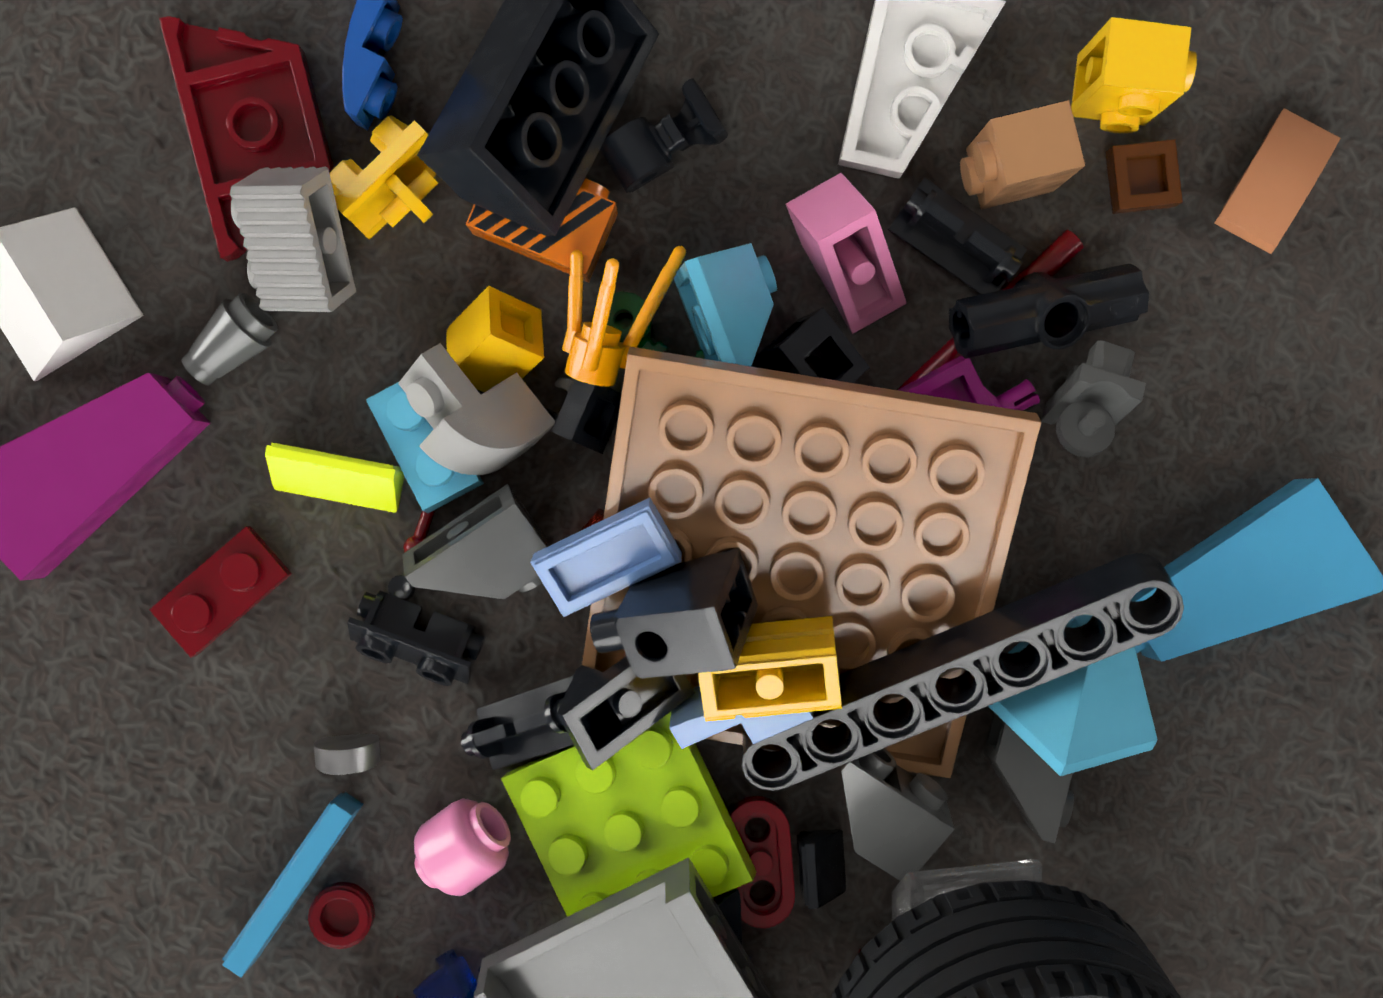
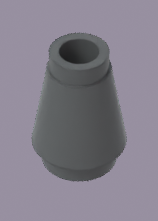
M239 293L233 300L223 299L189 348V351L181 359L186 370L196 380L210 386L217 378L223 377L272 345L270 337L278 330V326L268 311H263L259 308L260 303L245 293Z

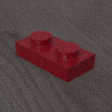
M246 526L149 610L189 657L192 658L201 653L292 573L251 526Z

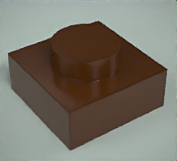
M1176 139L1112 146L1105 152L1112 214L1172 208L1183 203Z

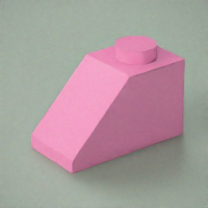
M842 173L786 203L801 245L852 334L907 304L876 210Z

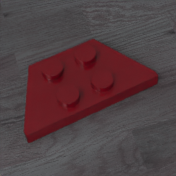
M162 17L159 20L220 258L227 262L233 261L243 255L247 249L243 246L245 237L240 234V228L236 226L231 215V186L255 171L266 167L270 169L292 167L294 169L298 167L309 168L314 166L315 168L326 166L329 169V173L334 169L305 52L298 44L271 38L258 40L249 38L244 32L221 27L217 31L185 24L180 18Z

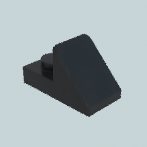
M625 656L605 672L584 665L576 669L557 714L586 767L594 770L695 694L685 674L652 678L636 676L631 670L627 656Z

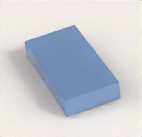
M649 497L535 552L530 563L562 616L565 617L680 563L682 552L652 499Z

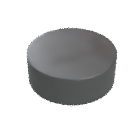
M358 734L322 738L314 743L315 767L320 772L330 775L353 774L372 769L381 760L379 737L375 734Z

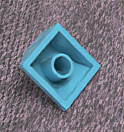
M752 243L685 261L676 272L674 281L699 348L703 350L705 359L752 366L774 305L770 293L777 291L775 276L765 255L756 257Z
M1092 615L1076 616L1065 627H1080L1086 624ZM1020 641L1008 653L1020 652L1029 643ZM1135 647L988 706L1059 776L1153 750L1158 740Z

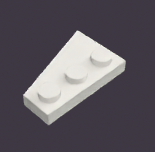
M875 0L838 165L899 179L1006 1Z

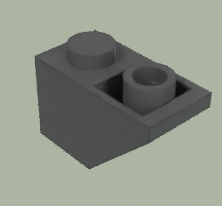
M994 712L984 754L1029 829L1043 841L1055 843L1059 827H1066L1072 815L1074 794L1072 790H1069L1073 773L1059 776Z
M883 748L841 765L854 851L907 885L955 828L945 790L928 775L917 773L914 776L898 766L893 756Z

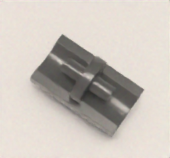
M1097 341L1089 349L1086 364L1075 365L1069 371L1066 382L1046 402L1041 422L1047 424L1056 423V434L1059 442L1068 452L1078 457L1086 458L1099 455L1111 444L1115 436V426L1142 402L1146 383L1129 378L1135 352L1131 349L1106 341Z

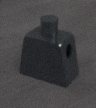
M739 548L676 564L631 585L618 609L592 615L590 632L596 650L599 653H606L624 649L633 674L640 678L736 669L758 608V603Z

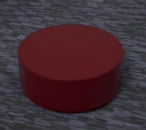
M337 882L325 887L311 903L308 913L309 926L315 938L323 945L334 949L350 948L361 942L370 931L375 918V908L369 894L362 887L350 882Z

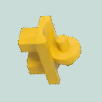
M387 116L372 131L370 142L381 153L364 170L352 159L342 160L329 173L336 196L337 209L369 240L387 222L394 227L410 211L423 223L433 215L421 200L438 184L434 179L437 174L417 156L428 137V133L415 120L408 126L393 116Z

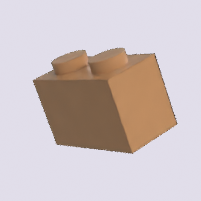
M1069 99L990 118L966 147L968 157L962 158L960 161L964 188L969 196L977 194L981 210L1054 192L1085 166Z

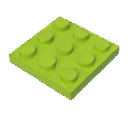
M671 712L594 770L586 767L575 745H571L524 764L506 773L501 778L567 917L688 857L712 897L754 880L757 873L696 744L694 743L681 749L669 729Z

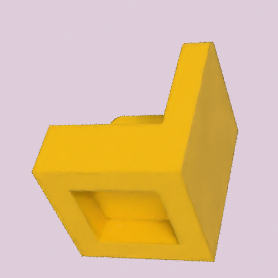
M488 286L449 325L446 332L447 352L474 387L482 392L488 391L516 372L523 378L544 359L542 311Z

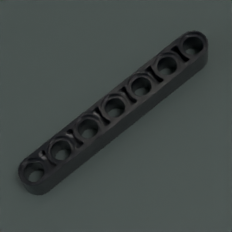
M1134 553L1120 557L839 675L842 709L813 711V719L755 744L751 742L743 728L742 769L744 775L751 784L760 789L771 791L784 789L1166 634L1178 624L1184 610L1182 596L1158 559L1143 553ZM1149 587L1157 588L1153 595L1146 600L1131 601L1133 596L1140 590ZM1092 615L1091 619L1080 627H1065L1076 616ZM1019 641L1029 643L1020 652H1002L1011 643ZM962 668L966 670L962 675L955 678L940 677L941 673L948 669ZM889 694L904 696L903 699L894 703L879 701L880 698ZM829 719L844 722L832 728L819 725L822 721ZM768 744L779 745L783 748L781 750L771 752L765 751L760 747Z

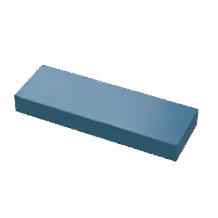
M345 792L344 794L340 793L328 804L223 957L224 963L222 965L241 978L257 961L353 821L363 803Z

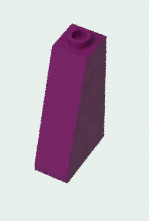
M148 372L0 446V560L20 581L45 578L210 424L208 419L199 411L205 404L201 395L180 376L170 380L168 377Z

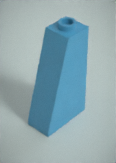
M1318 478L1294 479L1164 567L1183 599L1184 610L1181 620L1174 629L1162 636L1135 646L1136 654L1141 652L1145 657L1160 662L1380 593L1383 591V575ZM1149 587L1142 589L1133 596L1131 601L1146 600L1153 595L1157 588Z

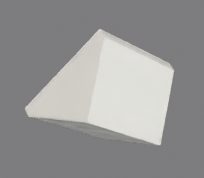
M76 207L0 227V328L33 381L40 380L144 316Z

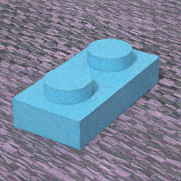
M399 382L367 398L366 401L422 511L430 513L484 483L480 475L461 474L443 467L431 459L419 447L434 429L424 417L413 410L406 393L398 384Z

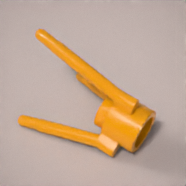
M676 246L623 342H620L622 332L607 325L619 270L618 260L615 258L607 260L592 322H584L582 327L583 253L579 250H574L571 253L567 331L562 347L563 351L569 353L565 373L568 376L597 386L609 387L615 385L619 368H626L629 348H637L677 274L676 272L686 255V249L683 246Z

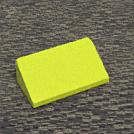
M271 443V446L267 445L265 457L272 486L275 490L396 513L398 510L404 481V474L399 466L278 443Z

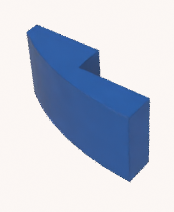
M357 0L348 28L342 67L344 108L355 124L366 130L369 129L374 117L379 119L386 117L397 94V84L392 82L395 73L387 60L378 55L380 48L385 51L390 50L400 33L403 18L402 15L398 14L400 5L397 0Z

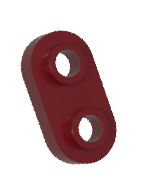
M750 796L736 803L729 812L757 872L752 882L737 887L741 899V920L752 927L770 928L782 923L791 913L795 903L790 826L785 812L778 803L767 797ZM760 817L768 822L769 830L765 836L752 838L747 835L745 826L750 819ZM761 880L768 881L774 887L772 896L765 901L755 900L750 895L752 885Z

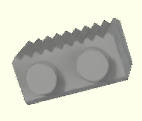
M314 166L309 168L298 167L294 169L292 167L283 169L280 167L273 169L266 167L255 171L231 186V215L236 226L240 228V234L245 237L243 246L248 250L246 256L248 260L247 275L251 286L257 290L256 296L260 298V309L263 311L333 312L356 293L329 169L326 166L315 168Z

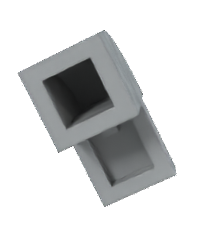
M441 343L422 353L398 383L406 393L413 410L424 417L434 429L419 447L438 464L461 474L484 475L498 471L534 446L555 424V420L517 372L485 393L480 394Z

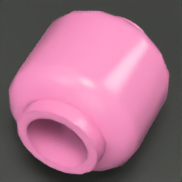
M464 798L451 803L422 824L415 835L414 852L416 858L414 864L419 877L429 887L438 888L449 895L463 896L471 892L504 868L509 855L508 845L511 841L508 825L497 809L489 803H478L477 801Z

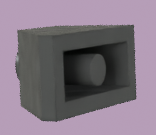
M506 484L402 554L404 574L411 586L416 588L506 599L518 590L520 592H527L542 583L530 562L535 552L551 544L514 491Z

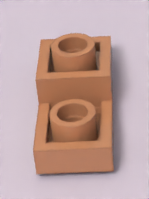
M1283 108L1251 163L1234 187L1214 224L1271 254L1294 220L1341 138Z

